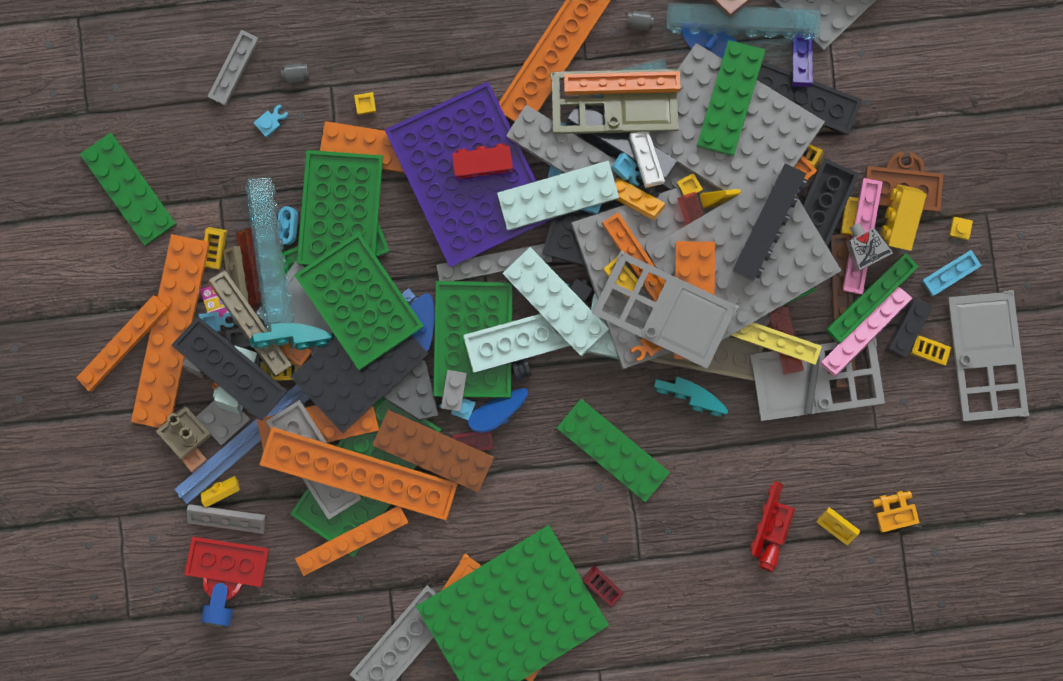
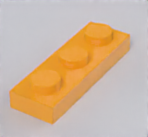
M616 178L615 185L619 195V199H616L617 201L652 220H655L665 209L664 202L622 179Z

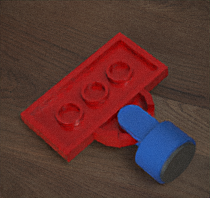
M192 537L184 575L203 578L205 592L211 597L210 606L204 605L201 617L203 625L220 628L230 627L233 610L225 608L226 601L235 598L240 593L243 585L262 588L269 548Z

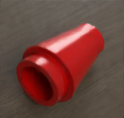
M769 543L759 559V567L761 569L773 572L774 568H777L781 547L779 544Z

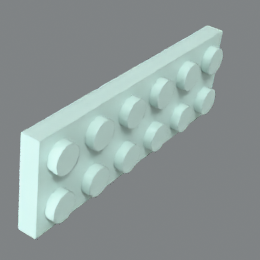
M609 160L497 193L508 231L619 199Z
M531 247L503 272L504 276L580 356H583L609 331V328L596 315L592 314L587 305Z
M542 314L463 335L473 373L571 346Z

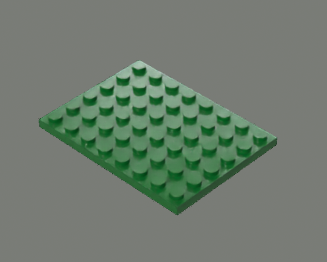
M549 525L415 606L459 681H521L609 626Z

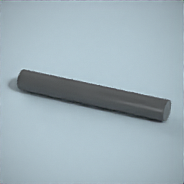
M818 357L816 365L811 364L804 409L805 414H812L820 357Z

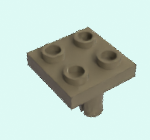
M184 407L177 414H170L167 422L156 431L181 461L212 436L187 407Z

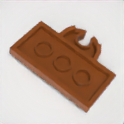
M902 151L893 155L885 168L866 167V179L883 182L878 206H891V191L893 188H896V184L920 189L927 194L922 211L940 212L943 174L924 172L922 158H919L916 154L909 153V166H904L901 163V158L904 155Z

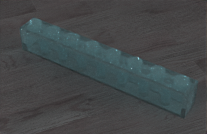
M668 3L666 29H670V32L680 33L681 30H689V33L698 34L700 31H708V34L715 35L719 34V32H727V35L732 36L738 35V33H746V36L752 37L757 36V34H765V37L784 35V38L803 36L804 39H815L820 33L821 10L744 6L733 16L728 17L717 5Z
M271 177L248 178L245 188L265 328L268 329L270 324L294 323L293 311H290L289 304H291V294L287 293L289 279L288 275L284 272L286 258L282 256L281 251L283 249V239L279 237L281 224L276 216V213H278V203L274 202L273 196L276 193L275 184H272Z

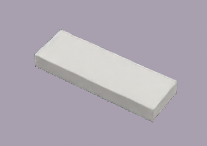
M649 132L630 133L629 138L645 188L664 184L665 180Z

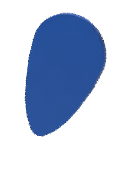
M684 22L680 27L682 36L691 50L697 43L722 59L728 40L737 42L728 34L701 23Z
M425 293L418 297L410 307L424 326V328L412 336L428 352L434 331L435 308L431 295Z
M526 388L511 391V398H495L477 408L469 417L468 423L470 428L475 432L485 433L496 429L502 423L506 424L509 420L508 418L526 400L528 390Z

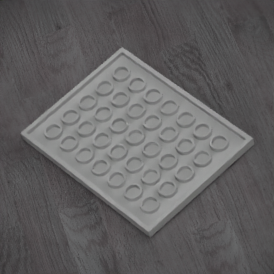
M696 43L677 69V71H680L681 87L680 92H677L679 131L649 132L652 143L657 149L672 155V158L677 160V164L720 191L740 189L741 193L782 170L785 163L795 167L823 127L825 121L758 80L755 84L734 157L697 147L723 59Z
M781 170L646 249L656 268L675 276L676 241L715 242V296L739 306L722 340L841 272L840 267L799 199L795 207H790L787 212L790 217L786 225H781L778 231L781 233L777 243L773 242L770 250L773 252L769 260H764L761 265L764 270L760 278H755L754 281H751L732 272Z
M679 187L659 194L657 199L665 203V209L655 220L648 218L627 205H623L571 223L597 300H599L609 279L602 269L619 256L620 252L601 223L619 212L650 258L646 251L647 248L692 223ZM625 262V265L634 274L628 263ZM642 287L639 295L652 301L644 287ZM612 289L602 311L620 319L629 299L623 293ZM635 300L625 322L643 330L653 308ZM605 320L622 369L671 353V351L662 348L651 357L645 353V357L636 362L640 352L636 350L630 353V350L635 346H642L639 342L642 337Z

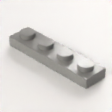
M243 30L240 31L207 96L209 99L224 106L227 105L259 41L258 37Z
M190 504L187 507V523L261 534H264L265 515L220 508H205L204 506Z

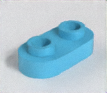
M285 206L278 213L276 238L279 243L284 245L293 244L297 236L298 213L292 207Z

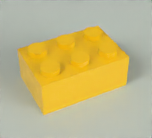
M896 184V188L892 189L890 195L892 203L886 210V225L882 226L880 236L888 246L912 250L927 195L920 189Z

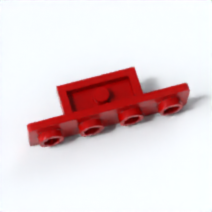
M774 481L773 485L769 488V499L763 507L762 521L757 525V536L750 548L752 551L751 555L758 558L761 556L766 540L784 545L795 512V508L778 503L783 484Z

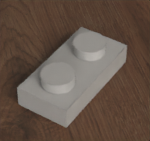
M447 370L441 409L460 412L467 373Z

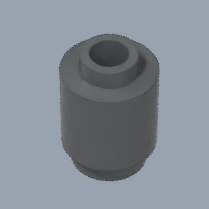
M628 11L626 27L642 31H649V28H653L654 16H651V12Z
M302 62L284 65V69H281L282 79L287 81V84L304 82L305 79H310L308 65Z

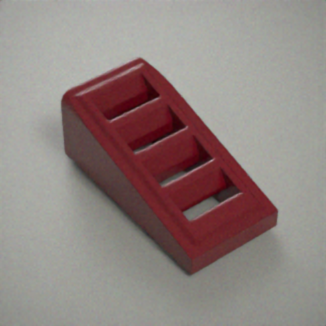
M593 566L582 578V581L610 608L624 595L596 566ZM603 579V583L596 589L595 586ZM609 584L610 587L602 594L601 592ZM613 590H615L616 592H615V593L612 595V597L608 600V599H607L608 595H609Z

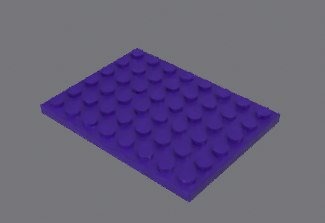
M489 82L385 129L450 268L554 219L550 218L509 231L507 230L497 193L533 183L536 180L520 146L506 138L511 128ZM496 144L510 146L513 172L463 179L455 178L452 153H456V150L467 149V151H473L476 147L486 146L488 149L494 148Z

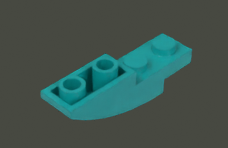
M277 323L270 324L266 333L253 334L250 338L251 348L264 349L272 344L283 346L289 342L291 349L305 350L309 346L316 345L319 348L328 345L327 342L332 339V334L313 326Z
M679 377L675 378L674 384L657 379L654 381L653 388L657 389V393L667 395L668 392L675 394L676 398L683 400L689 397L688 405L692 406V410L703 412V409L711 411L710 415L722 417V414L726 415L728 413L726 407L714 395L695 383Z

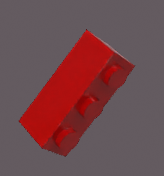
M496 144L494 148L488 149L486 146L476 147L473 151L458 149L456 153H452L456 179L513 172L510 146L505 144Z

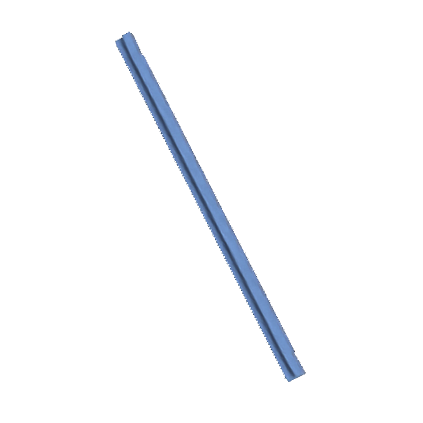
M409 288L402 293L409 305L417 299ZM296 384L267 416L279 413L298 400H301L304 405L310 398ZM254 420L175 489L179 494L178 496L186 504H189L261 442L257 420Z

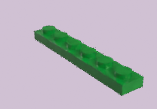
M903 253L825 330L838 344L841 343L918 268V265L907 253Z

